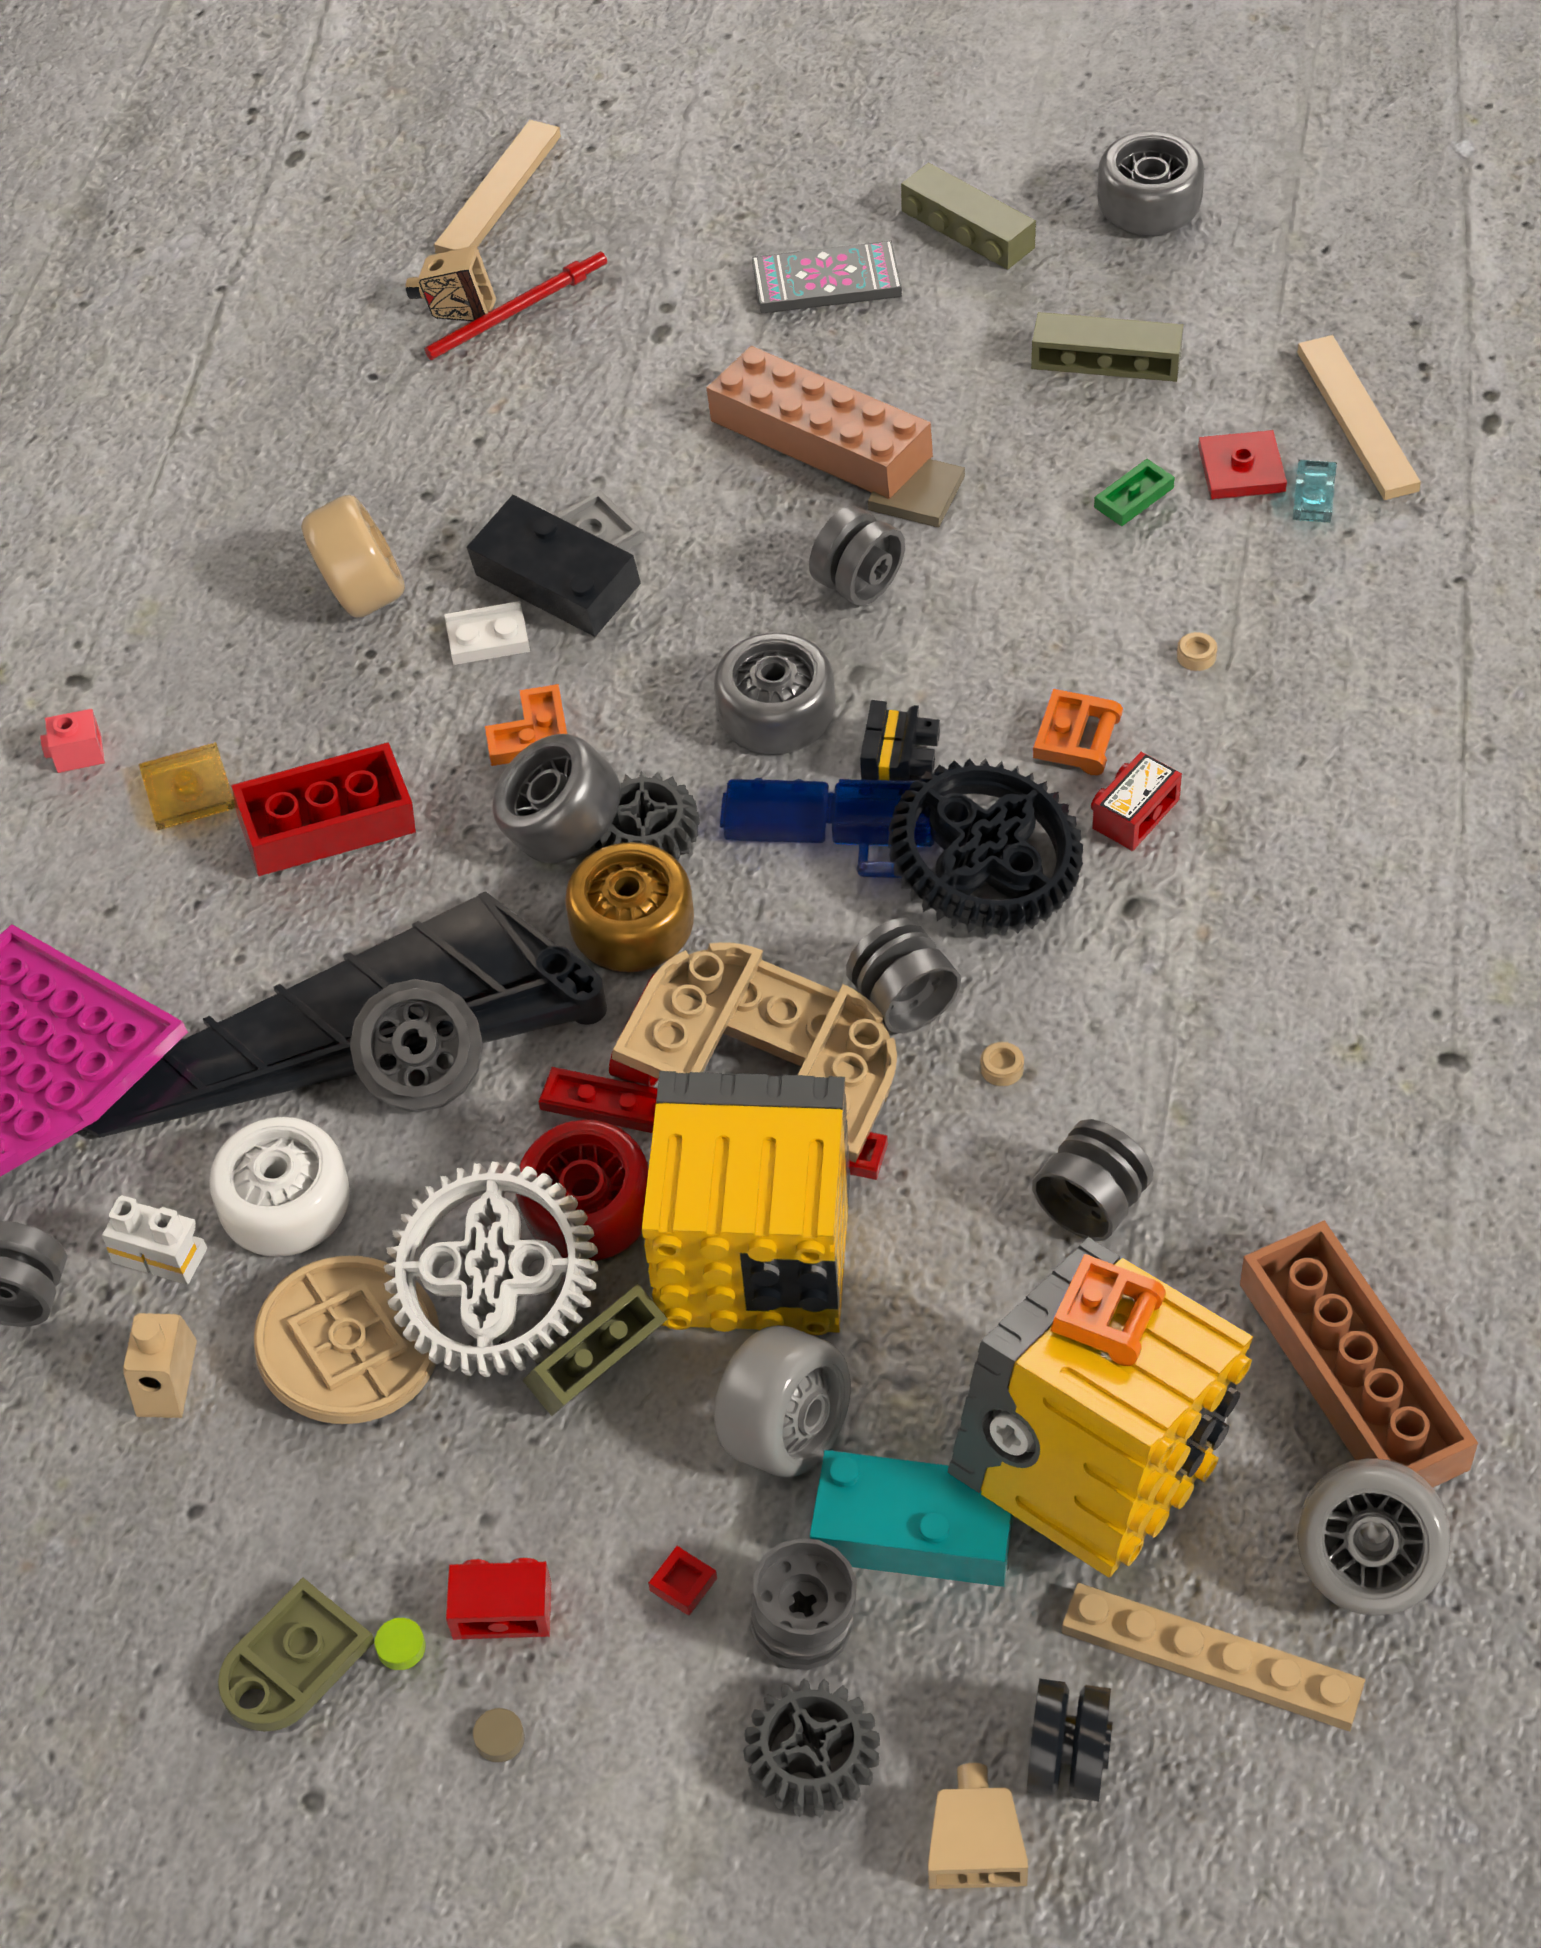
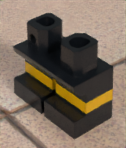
M871 700L860 756L861 784L910 787L912 775L923 776L926 771L933 774L935 750L917 748V745L938 746L940 720L919 717V705L911 706L907 712L887 710V701Z

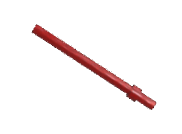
M600 251L581 262L574 261L563 267V272L426 346L424 351L427 357L433 360L560 289L583 282L587 278L586 275L607 264L606 256Z

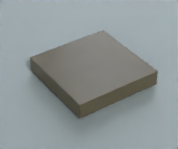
M928 459L890 499L873 491L868 499V510L939 528L965 478V467Z

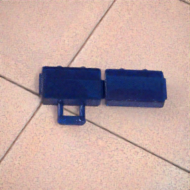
M755 778L754 780L731 779L728 781L726 793H723L720 828H723L724 838L728 841L823 843L826 839L827 823H831L833 843L859 845L858 865L856 868L859 876L866 878H901L900 876H894L893 867L895 863L868 861L869 845L888 846L889 824L893 818L894 808L898 805L905 790H909L910 785L914 781L839 779V782L835 785L834 793H829V785L823 781H803L802 779L794 781L763 780L762 778ZM922 813L915 826L916 847H931L935 841L930 833L929 818Z

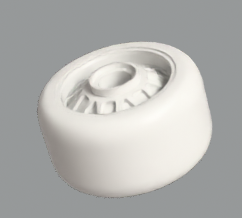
M266 1118L241 1128L221 1146L210 1170L209 1187L211 1198L223 1228L238 1245L259 1255L285 1257L300 1254L316 1247L337 1229L348 1208L350 1197L349 1181L338 1147L324 1130L299 1118Z

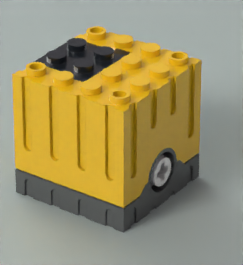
M660 1071L642 1234L643 1238H645L644 1247L647 1263H649L650 1284L653 1287V1302L668 1319L661 1326H667L674 1330H684L689 1327H705L728 1332L735 1329H757L760 1331L766 1327L781 1325L792 1327L811 1335H823L827 1332L840 1333L850 1190L845 1077L768 1076V1074L742 1073L732 1075L710 1072L676 1073V1071Z
M1087 1237L1073 1253L1026 1296V1299L1017 1305L999 1322L997 1327L981 1340L978 1358L975 1362L969 1385V1393L966 1397L961 1417V1425L957 1432L953 1456L947 1473L976 1492L980 1493L982 1491L981 1495L1110 1578L1121 1563L1130 1566L1143 1547V1540L1147 1534L1154 1538L1160 1533L1167 1522L1169 1510L1172 1506L1181 1509L1192 1494L1195 1480L1198 1478L1205 1482L1214 1471L1219 1458L1212 1453L1213 1450H1216L1221 1445L1228 1433L1229 1425L1225 1423V1419L1233 1411L1240 1398L1241 1393L1235 1389L1250 1368L1252 1359L1245 1355L1250 1348L1253 1336L1124 1258L1119 1260V1255ZM1084 1254L1154 1279L1164 1286L1166 1291L1165 1298L1160 1308L1153 1311L1140 1340L1142 1346L1141 1353L1136 1363L1131 1366L1119 1365L1110 1358L1107 1352L1051 1331L1054 1317ZM1122 1295L1109 1327L1120 1331L1123 1330L1135 1304L1132 1297Z

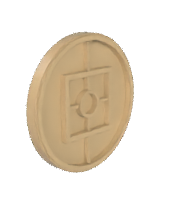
M363 1256L325 1258L307 1264L292 1272L275 1286L267 1296L255 1324V1357L265 1384L287 1407L303 1416L321 1422L333 1424L362 1423L395 1412L411 1401L426 1385L436 1364L429 1360V1352L421 1354L415 1349L416 1340L412 1342L407 1340L403 1336V1331L406 1327H400L394 1321V1316L399 1311L392 1310L387 1301L395 1294L386 1291L384 1285L387 1281L395 1278L385 1272L384 1265L389 1263ZM416 1281V1294L422 1311L430 1323L440 1332L439 1320L434 1304L427 1292Z

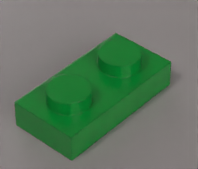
M1145 459L1094 497V508L1122 527L1174 488L1175 477L1149 459Z

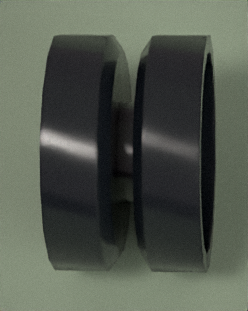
M1039 1678L1030 1747L1027 1792L1053 1795L1059 1788L1062 1764L1071 1765L1069 1791L1072 1797L1099 1802L1103 1769H1108L1113 1722L1108 1721L1111 1688L1085 1685L1079 1692L1077 1715L1073 1716L1068 1715L1070 1690L1066 1682Z

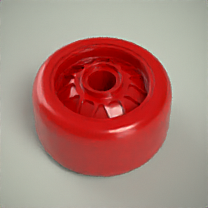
M575 1120L548 1130L528 1148L520 1162V1172L526 1166H529L537 1172V1177L542 1173L549 1175L552 1179V1185L560 1183L566 1189L565 1196L572 1195L578 1201V1206L575 1210L581 1209L587 1215V1221L583 1225L590 1226L594 1232V1236L587 1242L594 1243L598 1249V1253L588 1258L589 1260L600 1261L613 1257L629 1248L642 1235L649 1165L642 1149L628 1133L617 1126L598 1120ZM516 1193L521 1214L535 1240L547 1241L558 1250L562 1258H568L567 1244L555 1218L538 1202Z

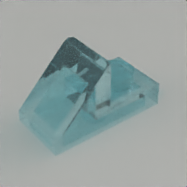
M1298 459L1292 520L1331 523L1337 462Z

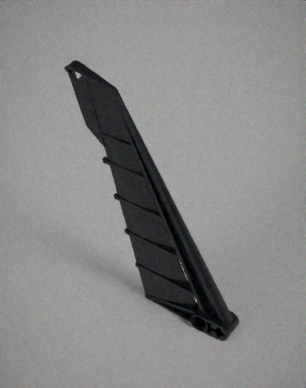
M485 891L423 923L420 921L413 923V928L355 956L351 952L343 955L345 961L288 989L278 984L273 987L277 994L218 1023L211 1016L203 1018V1022L208 1028L185 1039H181L97 1121L81 1130L101 1138L357 1075L350 1050V1041L347 1039L351 1038L354 1021L368 999L390 984L413 979L440 983L463 999L486 992L489 996L466 1004L478 1020L482 1042L487 1043L572 1021L584 1025L599 1022L607 1012L602 979L597 972L565 947L557 946ZM532 975L536 978V981L508 990L503 987L506 984ZM420 1006L411 1007L408 1010V1017L411 1020L422 1019L425 1013L424 1008ZM441 1021L437 1025V1033L442 1037L449 1036L453 1032V1024L449 1021ZM386 1022L384 1026L393 1024V1022ZM396 1026L381 1030L380 1034L386 1038L392 1037ZM414 1033L407 1037L404 1046L409 1047L412 1054L416 1055L424 1051L427 1041H422L419 1033ZM332 1044L334 1045V1046H331V1047H328V1048H325V1049H322V1050H319V1051H315V1050H318V1049H320V1048H323V1047H326V1046H329V1045H332ZM391 1054L384 1055L380 1060L381 1068L396 1065V1058Z

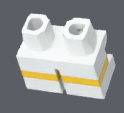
M123 1195L118 1197L109 1213L110 1221L102 1234L111 1262L148 1273L150 1270L152 1275L188 1285L207 1250L204 1239L193 1236L196 1224L195 1219L178 1215L177 1211L165 1207L157 1209L139 1204L136 1199Z

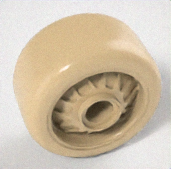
M344 495L312 511L303 519L301 528L309 551L332 593L351 616L356 618L367 616L395 601L404 593V580L388 543L366 508L355 496Z

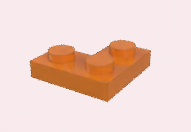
M559 684L519 690L524 720L485 726L491 766L510 763L522 750L542 738L556 734H567Z

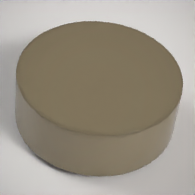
M495 1708L486 1711L478 1718L473 1728V1739L477 1751L488 1761H508L514 1758L523 1747L525 1734L519 1717L508 1709Z

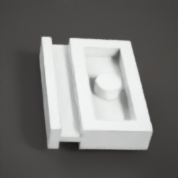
M521 601L444 614L453 665L530 652Z

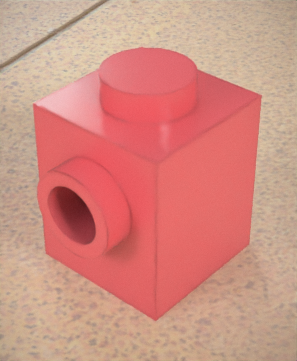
M93 709L45 718L47 734L40 736L42 750L46 759H53L57 773L105 764L102 736Z

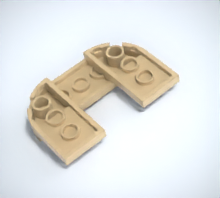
M709 943V947L706 950L688 954L685 950L664 963L648 983L613 1048L612 1059L658 1079L660 1071H676V1073L703 1072L722 1035L726 1034L801 1066L798 1075L827 1078L829 1076L845 1077L849 1160L856 1163L882 1105L887 1100L897 1063L894 1037L890 1038L887 1029L882 1023L884 1016L878 1008L865 996L849 986L842 984L839 992L761 960L763 950L744 944Z

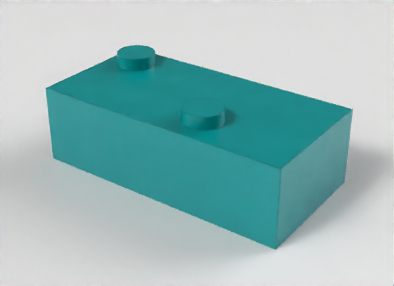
M824 1450L810 1539L820 1540L837 1548L854 1568L1004 1587L1013 1515L981 1495L982 1491L980 1493L976 1492L947 1473L949 1465Z

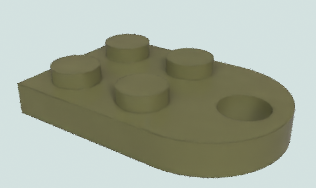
M302 1577L233 1647L224 1659L218 1678L221 1699L231 1717L246 1728L263 1732L286 1728L300 1720L375 1642L373 1635ZM260 1689L265 1692L263 1701L257 1707L244 1709L239 1706V1700L246 1691Z

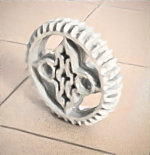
M492 1161L488 1172H486L480 1163H474L471 1176L463 1168H457L456 1181L454 1182L447 1176H440L441 1189L436 1191L431 1186H425V1192L429 1198L424 1203L418 1199H412V1205L417 1210L413 1216L406 1213L401 1214V1220L407 1224L405 1230H392L393 1237L400 1241L399 1246L386 1248L387 1254L396 1259V1262L384 1265L385 1272L395 1277L384 1283L385 1290L395 1294L387 1301L392 1310L399 1311L394 1316V1321L400 1327H406L403 1331V1336L410 1342L416 1340L415 1349L421 1354L429 1352L428 1358L435 1364H440L444 1360V1367L449 1371L454 1372L460 1366L461 1372L472 1376L478 1368L482 1376L490 1377L495 1365L498 1373L508 1375L510 1362H513L520 1371L526 1370L527 1356H530L537 1363L542 1362L543 1355L540 1349L546 1346L550 1351L555 1352L558 1349V1345L553 1340L559 1334L565 1339L571 1338L572 1334L566 1328V1325L570 1320L575 1324H581L583 1320L575 1312L578 1306L583 1308L591 1307V1301L583 1295V1291L596 1289V1283L586 1277V1275L593 1274L599 1270L596 1262L588 1259L598 1253L595 1244L587 1242L594 1236L593 1229L588 1225H583L588 1217L583 1210H575L578 1206V1201L572 1195L565 1196L566 1189L560 1183L552 1185V1179L545 1173L537 1177V1172L529 1166H526L520 1172V1167L516 1163L509 1162L506 1169L503 1170L499 1162ZM505 1192L526 1196L541 1204L551 1213L563 1232L567 1244L568 1258H562L558 1250L547 1241L520 1240V1213L512 1202L504 1198ZM482 1195L468 1209L465 1240L432 1244L425 1249L420 1257V1261H418L422 1247L435 1225L459 1204ZM496 1217L500 1218V1222H496ZM488 1225H492L491 1230L487 1229ZM509 1247L513 1250L510 1257H508ZM536 1259H544V1266L541 1272L535 1276H528L529 1265ZM454 1260L453 1271L448 1276L439 1278L438 1274L441 1266L447 1261ZM493 1261L498 1263L497 1267H493ZM485 1270H489L488 1275L484 1274ZM562 1275H566L561 1293L548 1314L535 1327L522 1336L496 1345L514 1327L517 1297L549 1293L558 1286ZM416 1278H420L425 1288L437 1296L461 1297V1322L466 1332L477 1339V1346L456 1342L440 1333L430 1323L422 1311L417 1298ZM472 1280H473V1289H471V1288L469 1287L470 1284L472 1283ZM491 1306L495 1308L494 1313H490ZM487 1314L486 1321L482 1320V1315Z

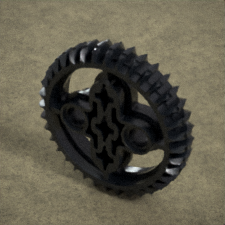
M969 758L963 767L953 760L948 766V770L939 764L933 774L926 771L921 776L920 781L914 780L909 790H905L898 805L894 808L893 818L889 824L890 832L887 840L888 848H890L889 862L895 863L893 867L894 876L901 877V889H911V901L923 900V912L930 909L937 911V921L945 916L951 919L952 928L958 925L959 922L966 924L968 934L974 930L975 926L981 927L985 936L991 932L992 928H996L1002 936L1008 931L1009 926L1018 934L1025 924L1033 929L1038 924L1039 919L1046 922L1051 917L1052 912L1057 913L1062 908L1063 903L1070 898L1073 887L1078 882V874L1083 865V844L1080 843L1081 830L1075 828L1077 825L1076 817L1068 815L1069 804H1058L1060 799L1059 792L1048 793L1047 781L1040 784L1035 783L1033 773L1025 777L1019 774L1018 766L1012 771L1004 769L1003 761L996 767L989 765L986 758L980 765H975ZM963 794H982L999 799L988 810H984ZM921 813L929 818L928 823L932 839L944 849L936 861L935 874L921 858L914 840L915 826ZM1036 820L1048 834L1055 849L1056 866L1050 879L1043 874L1042 859L1039 852L1026 842L1035 830ZM984 882H987L1004 896L1013 899L990 900L974 897L970 894Z

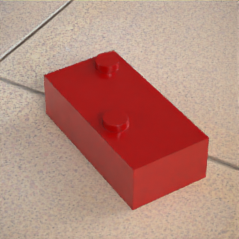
M389 742L231 785L237 817L258 877L416 833L413 804Z

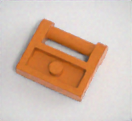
M1053 689L1033 747V758L1080 767L1087 774L1101 775L1107 763L1105 753L1114 725L1120 722L1123 707L1113 700ZM1088 717H1098L1099 723L1090 749L1079 747Z
M1084 1254L1057 1310L1051 1331L1107 1352L1110 1358L1119 1365L1131 1366L1136 1363L1141 1353L1142 1346L1140 1340L1153 1311L1159 1309L1162 1305L1166 1291L1164 1286L1154 1279ZM1124 1294L1132 1297L1135 1304L1123 1330L1120 1331L1109 1327V1324Z

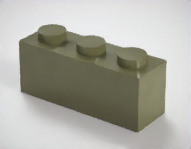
M637 1284L537 1365L522 1381L548 1413L553 1416L668 1319L642 1287Z

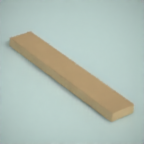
M534 120L527 122L434 243L435 254L479 246L561 137L560 127Z
M1330 335L1298 343L1297 353L1383 500L1419 492L1421 481L1334 336Z

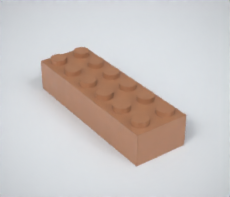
M750 346L706 387L712 422L871 493L874 491L888 499L928 459L933 457L931 422L754 346Z
M1325 1220L1244 1256L1240 1279L1241 1288L1355 1460L1374 1458L1397 1462L1418 1473L1432 1487H1436L1471 1470L1478 1445L1477 1440Z

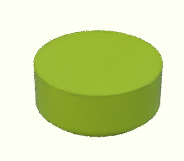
M402 1617L391 1619L379 1628L375 1636L374 1644L378 1657L382 1664L390 1669H409L415 1666L425 1653L426 1642L420 1626L411 1619Z

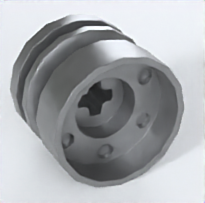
M903 917L890 920L873 929L853 949L846 964V976L856 986L858 991L878 1008L884 1016L883 1023L891 1032L903 1034L915 1031L931 1023L949 1007L961 987V975L939 949H936V944L918 922L911 918Z
M1094 1119L1080 1120L1069 1132L1068 1137L1059 1145L1058 1153L1049 1158L1032 1180V1191L1038 1204L1061 1227L1078 1237L1085 1239L1089 1237L1094 1241H1104L1114 1233L1126 1217L1128 1207H1131L1138 1201L1141 1193L1153 1181L1154 1169L1149 1157L1142 1148L1123 1131L1102 1121Z
M796 1538L776 1545L762 1557L754 1572L750 1628L756 1645L770 1660L786 1668L809 1670L828 1664L844 1650L852 1632L857 1580L850 1562L837 1548L816 1539Z

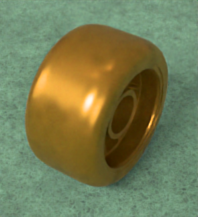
M636 842L618 843L601 848L587 856L576 867L567 884L565 904L573 941L589 960L603 968L619 972H638L660 966L674 957L683 948L691 934L694 922V907L689 878L682 865L661 848Z

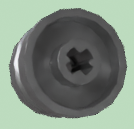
M849 505L836 512L819 532L812 546L809 572L814 580L829 589L837 590L843 598L855 605L865 606L881 596L894 580L904 557L905 538L900 530L886 522L877 521L875 516L859 506Z
M0 1220V1324L15 1327L39 1325L48 1320L57 1292L55 1286L60 1282L68 1257L63 1245L54 1237L35 1227L18 1222Z

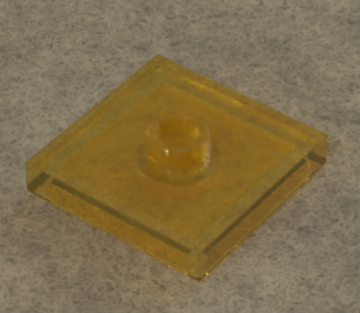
M216 742L139 764L158 831L235 809L233 795Z

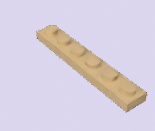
M1077 1583L1062 1624V1634L1349 1732L1352 1728L1366 1680L1081 1583Z

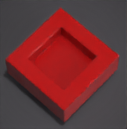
M676 1546L648 1582L649 1590L690 1616L717 1580V1572L714 1568L679 1546Z

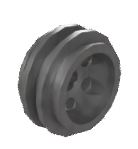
M413 979L390 984L368 999L354 1021L350 1050L355 1072L372 1095L392 1108L419 1113L443 1108L466 1092L479 1072L483 1042L478 1020L461 996L440 983ZM411 1007H423L425 1013L422 1019L411 1020L408 1017V1010ZM441 1021H449L453 1024V1032L449 1036L442 1037L437 1033V1025ZM386 1022H393L396 1026L393 1036L389 1038L383 1037L380 1034L381 1028ZM419 1033L422 1041H427V1046L420 1054L413 1055L409 1047L404 1046V1043L408 1036ZM443 1053L453 1056L454 1062L449 1069H441L437 1065V1059ZM386 1054H391L396 1058V1066L392 1070H384L380 1066V1060ZM414 1070H421L425 1074V1081L420 1086H413L409 1083V1075Z

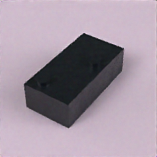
M513 494L466 547L476 576L594 637L598 635L641 584L633 554Z

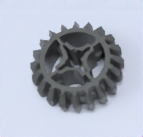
M642 771L639 777L634 779L625 774L623 783H620L621 797L617 813L607 831L594 844L595 848L601 849L613 844L636 842L661 848L672 855L677 861H679L680 853L689 854L691 843L696 842V837L698 836L700 819L696 801L693 795H689L686 786H677L673 776L663 781L659 772L652 778L646 777Z
M805 1678L800 1682V1691L793 1692L791 1687L784 1683L781 1687L782 1699L779 1700L767 1694L764 1698V1705L767 1711L754 1709L751 1717L752 1723L755 1726L747 1727L745 1730V1741L750 1745L746 1746L743 1750L744 1759L752 1764L748 1768L749 1777L753 1782L761 1781L759 1792L764 1798L776 1793L775 1806L779 1810L786 1807L790 1801H793L794 1813L800 1817L805 1812L806 1805H814L815 1815L820 1818L824 1814V1804L831 1802L833 1808L840 1812L844 1808L842 1796L846 1795L850 1799L857 1801L861 1796L858 1784L870 1786L873 1781V1773L869 1768L879 1765V1753L874 1749L880 1746V1736L877 1731H872L873 1727H875L874 1716L871 1713H862L864 1702L860 1697L847 1701L848 1689L844 1685L833 1694L829 1693V1682L825 1678L820 1682L818 1690L810 1689V1684ZM811 1717H823L831 1721L817 1722ZM792 1723L794 1730L792 1736L786 1741L781 1742V1748L771 1752L773 1742L779 1732L785 1726ZM803 1733L805 1734L808 1742L812 1743L815 1749H819L820 1761L815 1751L812 1752L811 1748L808 1745H804ZM853 1742V1748L847 1761L838 1770L832 1772L831 1759L843 1752V1746ZM805 1772L813 1776L814 1779L800 1778L792 1774Z

